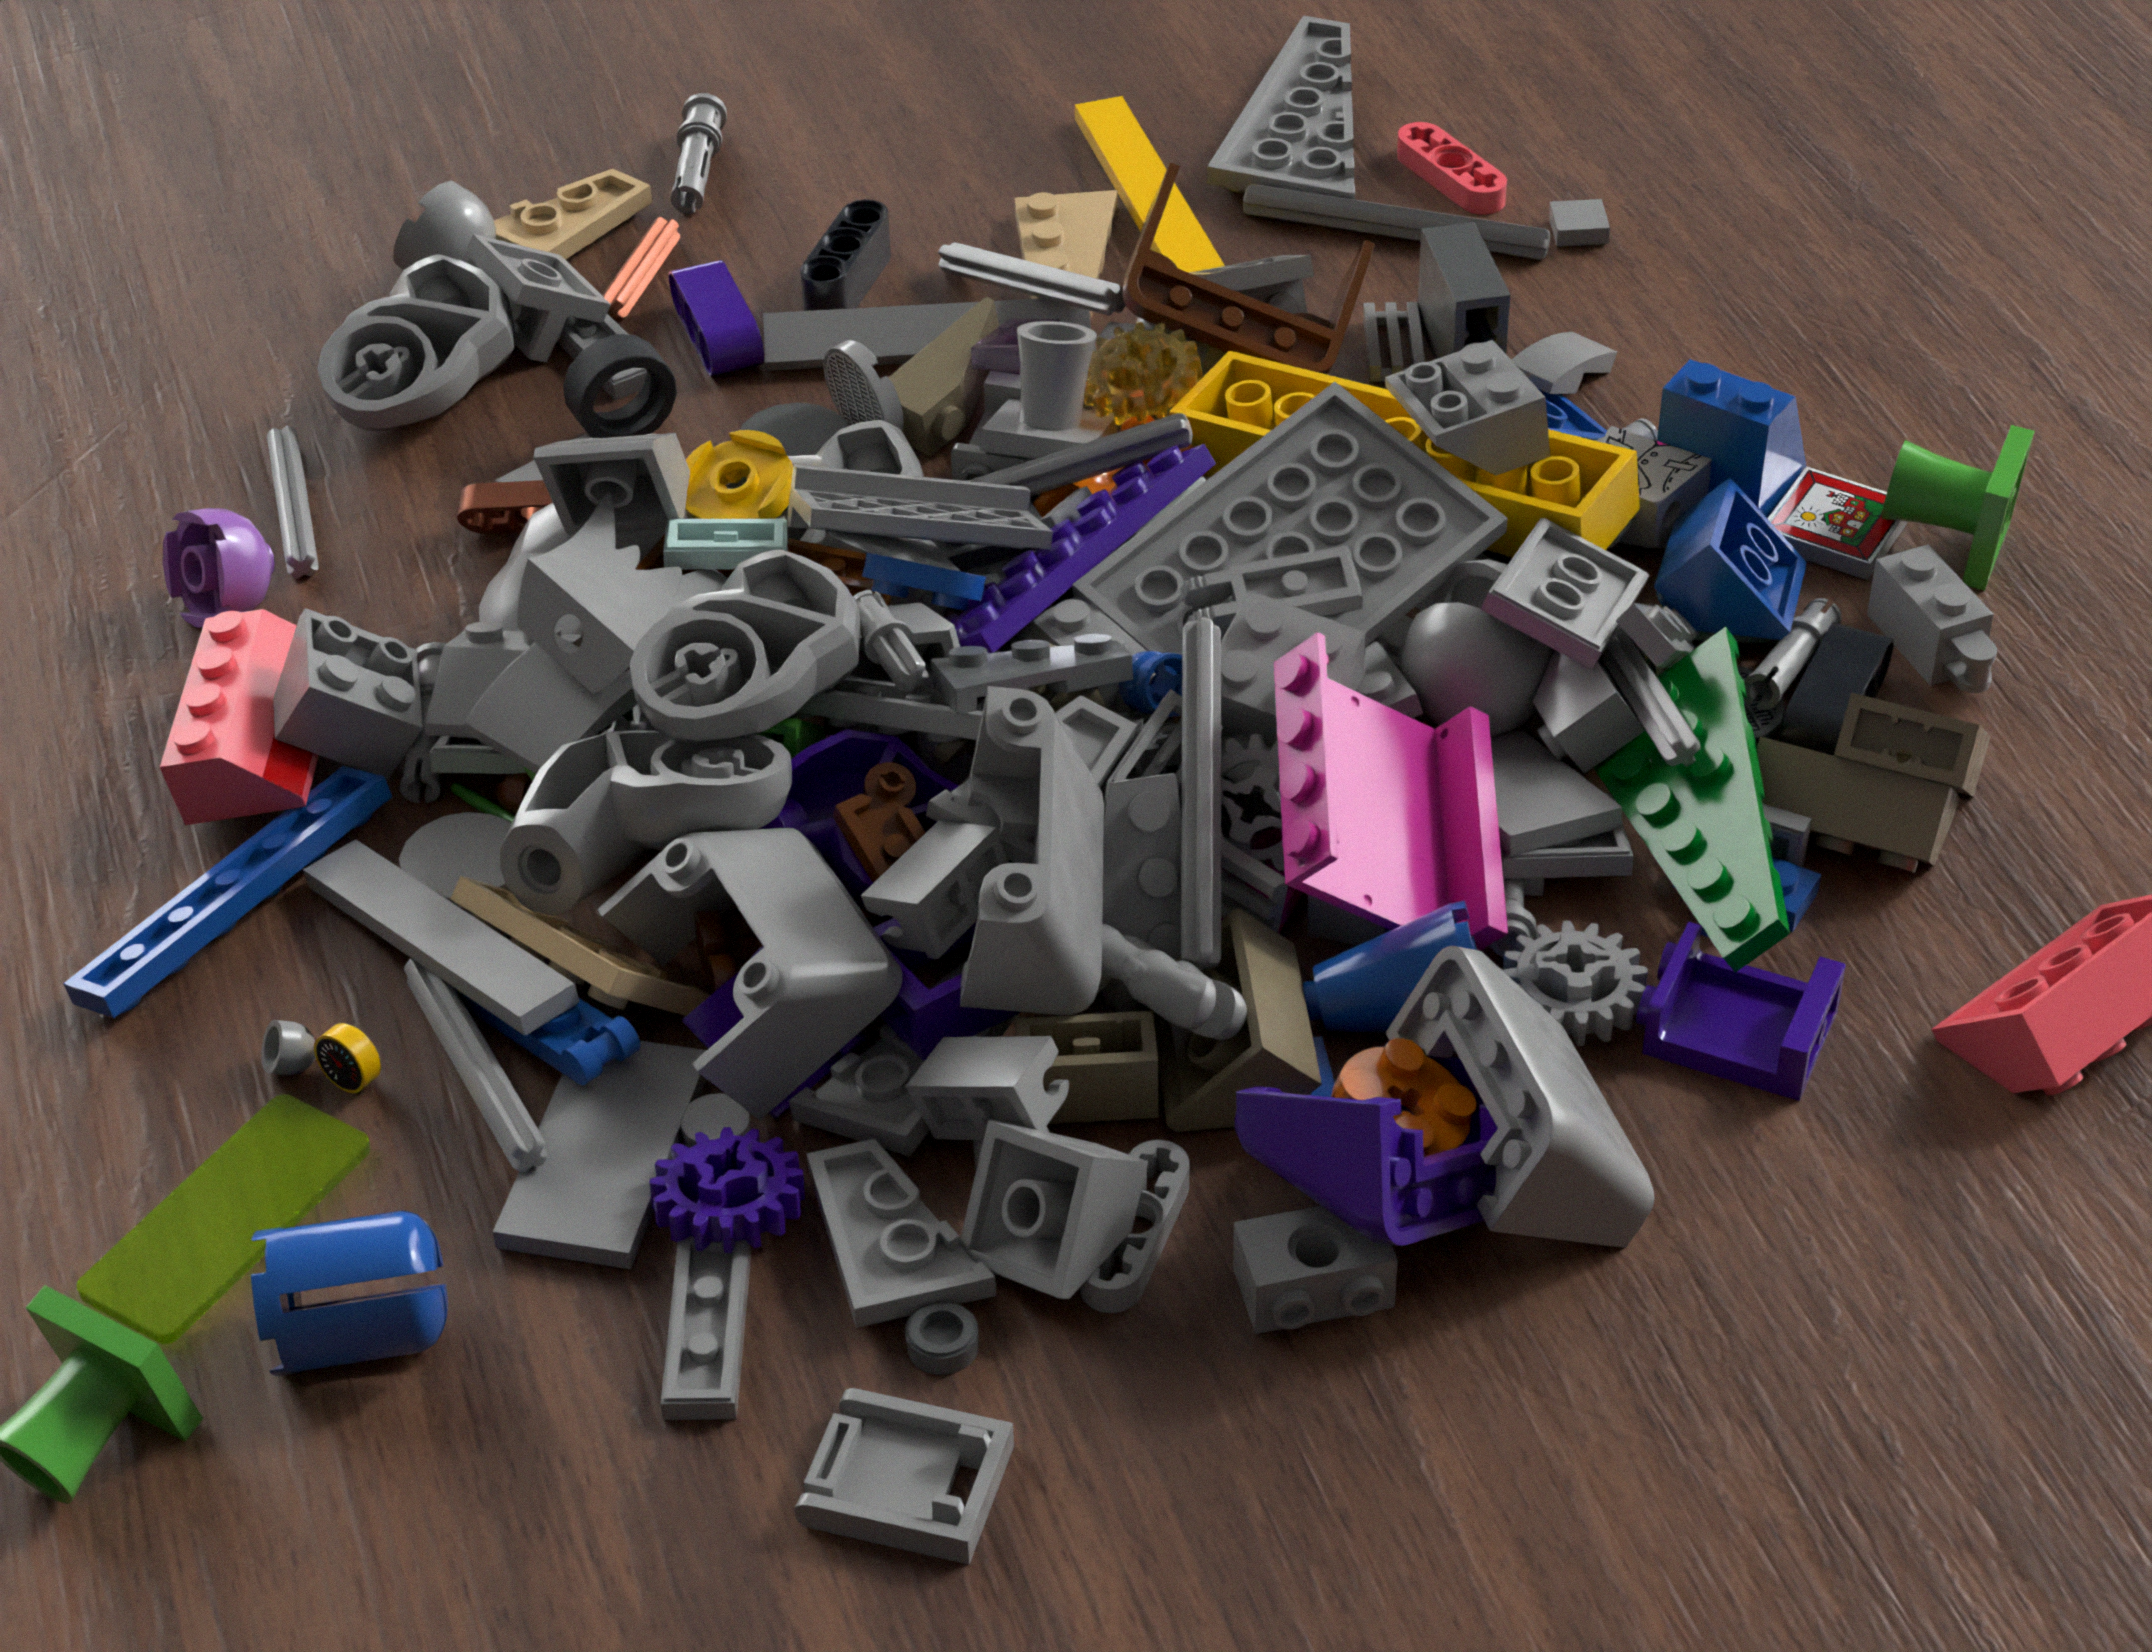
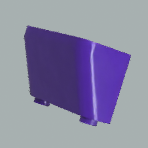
M1425 1054L1446 1068L1461 1085L1473 1093L1476 1100V1110L1471 1117L1470 1131L1461 1147L1426 1157L1423 1154V1130L1402 1128L1393 1118V1116L1399 1115L1404 1111L1412 1113L1406 1106L1401 1104V1099L1374 1097L1366 1100L1290 1094L1283 1093L1278 1088L1261 1086L1236 1091L1235 1131L1244 1151L1371 1242L1408 1245L1485 1221L1477 1204L1483 1195L1493 1196L1495 1191L1496 1167L1495 1165L1485 1164L1481 1152L1498 1128L1459 1056H1451L1449 1059Z

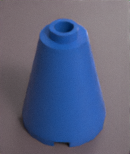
M1465 900L1442 906L1313 966L1314 980L1303 982V991L1310 1020L1323 1019L1327 1032L1386 1033L1435 956L1443 948L1457 946L1477 950L1474 936L1471 937L1468 921L1457 923L1458 921L1470 919Z

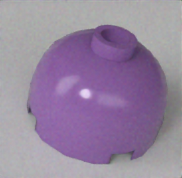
M206 508L177 513L172 519L180 521L177 530L166 532L164 537L162 564L166 587L170 597H182L185 606L191 611L180 613L183 619L191 625L201 628L205 618L214 617L222 612L238 611L241 613L255 610L265 598L275 564L273 552L257 528L249 519L227 509Z

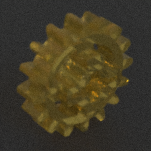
M1136 322L1134 330L1125 332L1119 326L1115 327V338L1111 340L1102 337L1096 338V351L1092 353L1088 368L1084 402L1086 406L1095 405L1096 415L1099 418H1103L1113 412L1115 424L1122 425L1128 417H1136L1138 426L1145 424L1149 415H1156L1158 419L1167 417V409L1174 407L1203 378L1200 356H1198L1195 341L1186 342L1184 331L1181 329L1168 335L1165 323L1161 322L1152 331L1145 330L1143 322Z

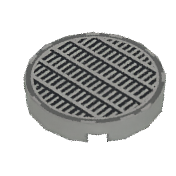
M849 339L829 349L825 353L823 363L825 380L832 401L840 416L847 422V426L859 422L883 420L902 430L904 424L902 406L895 386L887 375L879 378L872 366L879 363L874 353L862 343Z

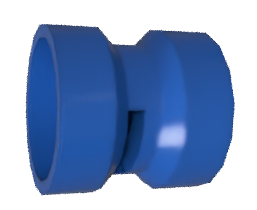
M1157 651L1138 652L1132 656L1133 680L1118 682L1119 693L1126 705L1133 711L1152 715L1170 689L1182 697V655ZM1155 673L1152 682L1149 684L1152 674ZM1172 710L1168 717L1180 715Z

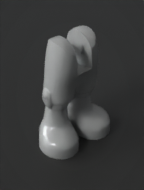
M1102 924V970L1097 994L1102 991L1105 1005L1112 1011H1143L1151 1008L1172 1025L1217 1040L1229 1039L1239 1032L1246 1019L1247 1007L1238 991L1224 982L1208 978L1188 961L1179 960L1175 962L1169 955L1157 950L1156 947L1132 934L1122 936L1115 928Z

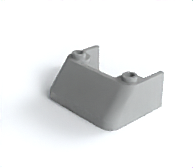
M793 828L688 833L670 842L661 853L602 904L598 911L605 920L664 966L696 938L695 911L717 909L723 914L731 905L736 904L764 948L744 964L734 983L733 998L744 1018L692 1064L698 1073L758 1120H761L894 1001L901 988L902 970L820 851L798 830Z

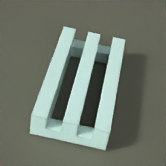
M669 519L666 521L664 568L678 566L681 569H735L739 563L757 554L771 550L787 551V520Z

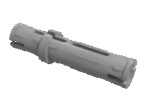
M1816 598L1809 602L1800 616L1794 617L1791 632L1783 639L1778 640L1776 646L1756 670L1744 680L1747 695L1745 700L1751 705L1756 697L1762 694L1764 697L1758 703L1757 709L1769 710L1776 706L1784 692L1804 667L1811 663L1831 624L1834 622L1841 624L1842 614L1835 603L1831 605L1826 613H1823L1821 610L1825 607L1828 599Z

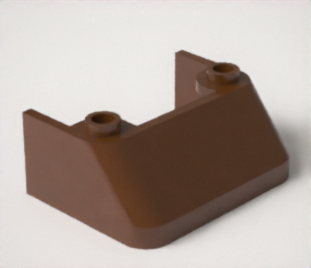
M1170 162L1150 205L1125 274L1123 300L1127 308L1141 319L1224 352L1233 351L1327 375L1337 359L1375 244L1367 240L1362 244L1341 281L1328 320L1310 313L1292 314L1181 270L1168 257L1150 250L1180 168L1179 165Z

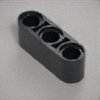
M869 199L856 200L848 203L839 212L801 265L800 279L803 311L857 308L891 257L888 209L883 203Z
M1832 623L1788 704L1780 728L1779 741L1835 756V749L1851 693L1876 698L1890 665L1894 639L1843 624Z

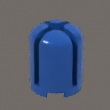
M402 1210L290 1228L278 1227L255 1231L252 1236V1241L266 1239V1272L251 1274V1284L260 1341L275 1339L282 1365L269 1370L275 1377L301 1373V1371L421 1353L433 1346L439 1339L444 1329L448 1312L446 1284L413 1287L302 1305L301 1291L412 1275L436 1270L438 1267L444 1266L440 1244L431 1227L418 1214Z

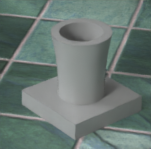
M1039 321L1020 325L1017 328V338L1020 355L1021 399L1009 398L981 428L979 451L1037 459L1117 433L1118 413L1083 408L1088 368L1097 338L1096 332L1085 326L1056 321Z

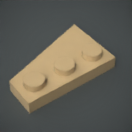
M615 169L604 171L558 188L557 198L544 203L532 204L526 199L509 205L510 215L494 220L496 240L559 254L566 260L652 203L651 186Z

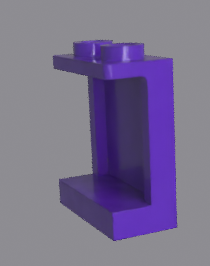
M1688 922L1678 944L1668 942L1664 948L1657 973V979L1660 980L1658 987L1647 985L1642 994L1636 1017L1637 1024L1646 1026L1642 1054L1800 1101L1837 1015L1846 964L1819 957L1808 983L1748 965L1735 973L1723 958L1703 953L1700 950L1702 925Z

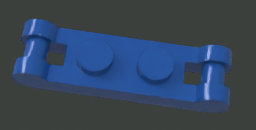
M456 989L469 1012L582 1086L600 1076L603 1072L602 1066L614 1058L618 1061H624L640 1051L641 1048L638 1034L629 1021L621 1016L611 1019L580 998V1002L524 1036Z

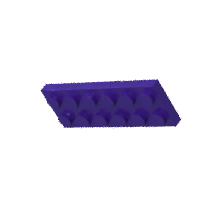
M1205 444L1183 452L1177 446H1173L1151 459L1147 466L1140 459L1114 474L1112 480L1116 485L1108 492L1106 489L1100 490L1077 505L1076 509L1080 514L1079 517L1073 522L1067 519L1050 528L1053 531L1051 550L1039 549L1035 553L1029 550L1017 556L1002 568L1006 575L1003 580L997 585L995 582H990L984 586L981 601L969 599L967 611H964L960 616L951 614L945 617L946 620L954 624L960 647L979 646L986 648L987 653L996 652L1070 589L1073 583L1097 566L1211 469L1216 462Z

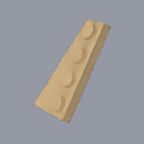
M1109 190L1056 195L1041 192L1029 197H1016L1015 217L1022 259L1098 279L1105 263L1106 245L1109 244L1111 238L1112 220L1116 217L1118 191ZM1029 295V299H1040V297Z
M460 876L450 900L472 912L473 917L503 937H506L507 934L512 936L511 942L538 960L545 961L546 957L550 959L549 967L573 983L584 985L585 981L590 983L591 986L587 994L612 1007L625 1009L628 1000L687 1016L711 996L694 986H684L667 981V972L648 962H639L616 952L617 946L598 936L568 926L570 922L557 915L551 916L529 910L507 889Z

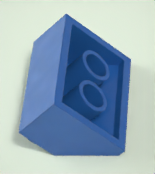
M1729 477L1676 518L1654 588L1662 607L1666 606L1670 610L1673 608L1678 610L1696 631L1717 633L1726 626L1732 635L1781 640L1791 632L1807 562Z

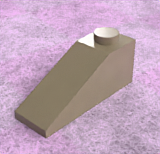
M987 296L888 377L895 386L902 406L903 434L911 447L929 457L934 455L950 440L956 438L970 422L984 387V382L989 375L1002 342L993 299Z

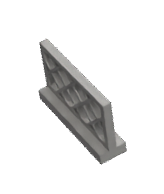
M793 464L787 516L789 527L1017 549L1029 547L1051 550L1053 535L1051 529L1028 511L1031 490L1027 487Z

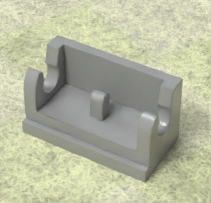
M939 820L881 875L861 897L867 911L880 916H892L900 923L902 929L897 926L889 927L882 934L883 940L897 948L926 952L928 958L939 959L977 921L979 894L984 877L991 869L1009 863L997 828Z
M1051 1036L943 1037L905 1087L934 1139L984 1140L988 1120L1049 1132L1046 1126L1065 1101L1069 1090V1081L1054 1080L1049 1084L1047 1092L1044 1090V1073L1048 1068L1052 1067L1059 1052Z

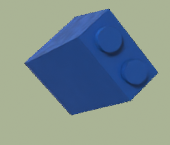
M1691 359L1663 387L1657 441L1711 458L1708 494L1730 477L1765 517L1768 518L1806 468L1796 396L1773 389L1766 383L1753 382L1722 371L1712 364L1699 363Z

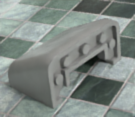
M988 686L969 776L968 805L981 807L982 802L992 807L1000 818V836L1033 839V864H1002L991 869L984 877L979 894L978 918L968 963H964L961 976L960 1007L1053 1015L1077 1014L1086 1010L1095 1000L1102 970L1104 801L1102 792L1046 699L1034 692L1023 689Z
M1457 946L1443 948L1423 974L1386 1031V1035L1389 1040L1394 1038L1411 1040L1421 1047L1424 1054L1450 1059L1453 1053L1457 1052L1498 1129L1481 1152V1156L1485 1164L1495 1165L1496 1167L1495 1191L1493 1196L1483 1195L1477 1204L1489 1230L1626 1248L1642 1227L1653 1208L1654 1190L1646 1169L1565 1029L1483 952Z

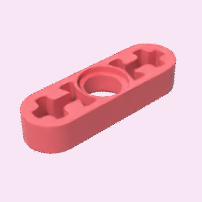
M1413 122L1399 129L1397 158L1403 165L1470 213L1488 215L1499 212L1504 208L1507 178L1501 171L1434 124Z

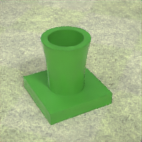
M2011 425L1993 472L1948 459L1905 440L1888 486L1882 519L1917 522L1974 535L1963 582L1969 587L1985 591L2012 520L2035 431Z
M46 1285L42 1287L27 1305L26 1310L62 1364L25 1405L0 1426V1461L36 1490L56 1501L70 1504L93 1462L129 1412L183 1441L189 1438L204 1419L157 1343Z

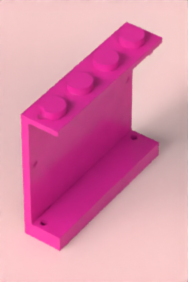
M1318 632L1274 662L1285 885L1389 930H1393L1449 903L1465 900L1470 919L1458 921L1457 923L1468 921L1471 937L1474 936L1478 951L1508 934L1489 715L1470 706L1433 729L1327 678L1329 656L1326 655L1325 635Z

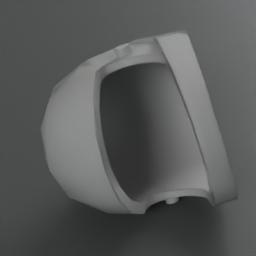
M1472 560L1457 565L1453 576L1437 588L1433 605L1416 614L1401 647L1402 675L1416 692L1423 710L1422 715L1429 723L1436 727H1439L1471 706L1489 715L1490 737L1492 738L1525 725L1539 712L1533 703V699L1555 649L1480 610V608L1460 602L1451 603L1452 589L1457 582L1467 576H1483L1496 582L1507 567L1506 564L1492 560Z

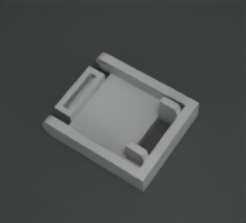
M846 1389L839 1402L840 1414L833 1413L805 1478V1493L800 1495L794 1509L796 1520L803 1526L811 1529L970 1565L1014 1448L1013 1423L866 1390ZM960 1466L979 1470L965 1507L961 1498L949 1495Z

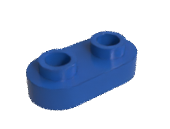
M868 552L866 553L862 577L874 579L873 592L908 598L910 587L933 591L931 604L967 611L969 599L982 600L986 581L985 576Z

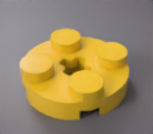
M755 430L730 432L728 434L731 441L723 442L713 447L709 440L696 448L688 456L686 462L690 470L685 506V513L688 519H776L789 505L793 464L779 440L767 433ZM742 477H747V481L738 488L728 489L726 486L728 483H738Z

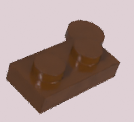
M885 762L877 764L870 769L864 780L863 794L837 804L832 816L873 883L926 833L913 811L908 808L916 793L915 779L906 767L898 763Z

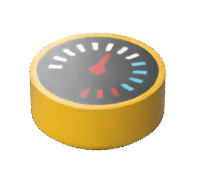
M338 1023L318 1037L314 1043V1054L319 1067L325 1076L343 1091L349 1093L360 1092L380 1074V1058L375 1046L362 1031L354 1026Z

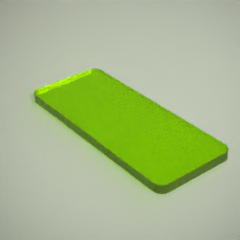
M283 1094L272 1098L79 1278L76 1286L80 1299L158 1343L169 1344L175 1342L265 1255L266 1239L252 1241L255 1231L278 1227L290 1228L300 1222L369 1155L371 1147L367 1134L290 1095Z

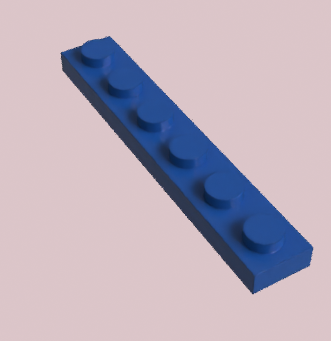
M346 766L339 768L309 792L306 807L285 810L64 982L63 985L73 1005L112 1018L134 1008L140 1002L142 995L166 976L183 969L188 964L190 957L214 938L231 931L239 918L261 901L276 895L282 889L283 884L306 865L324 857L328 848L350 830L368 822L372 817V813L392 798L385 777Z

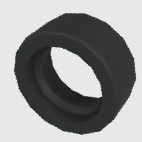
M614 334L596 340L582 350L568 368L563 385L566 406L591 438L652 434L660 428L671 413L677 396L675 376L663 358L649 342L636 335ZM631 368L646 369L647 375L643 387L632 401L622 408L610 412L594 411L593 406L597 393L607 380L617 373Z

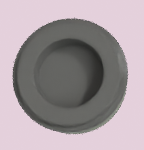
M935 1302L925 1305L915 1311L906 1324L905 1335L908 1357L917 1368L924 1372L935 1375L953 1374L969 1366L978 1354L979 1334L977 1321L968 1309L959 1304Z

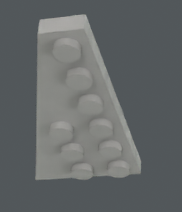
M1303 15L1207 166V184L1226 187L1233 192H1245L1249 185L1255 184L1355 200L1350 23Z

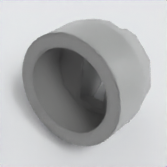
M272 1020L268 1024L264 1033L261 1050L262 1065L266 1073L293 1075L299 1074L311 1067L316 1059L314 1054L315 1039L305 1025L283 1020Z

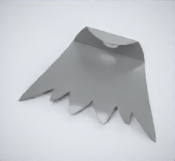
M610 492L604 496L589 520L570 540L549 552L527 558L518 599L517 627L592 694L612 684L630 667L629 664L637 642L656 622L668 613L672 606L684 601L673 599L679 590L682 580V570L680 567L636 570L635 568L640 559L639 547L632 545L618 550L615 549V518ZM567 614L576 616L580 620L584 631L583 641L574 652L563 651L555 639L556 624L562 616Z

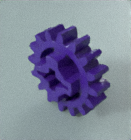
M723 1127L720 1138L712 1140L703 1132L695 1133V1146L689 1148L675 1143L671 1146L672 1160L657 1159L655 1163L656 1177L651 1178L649 1184L652 1209H655L656 1224L659 1228L670 1226L671 1240L676 1243L685 1240L689 1236H693L695 1250L697 1251L705 1250L711 1242H721L724 1253H732L735 1248V1242L740 1240H746L754 1248L760 1247L761 1233L767 1231L771 1234L782 1236L786 1233L784 1219H799L801 1215L800 1201L805 1200L803 1169H799L798 1154L796 1151L784 1152L783 1139L779 1137L761 1143L758 1129L752 1128L743 1137L734 1135L731 1127Z

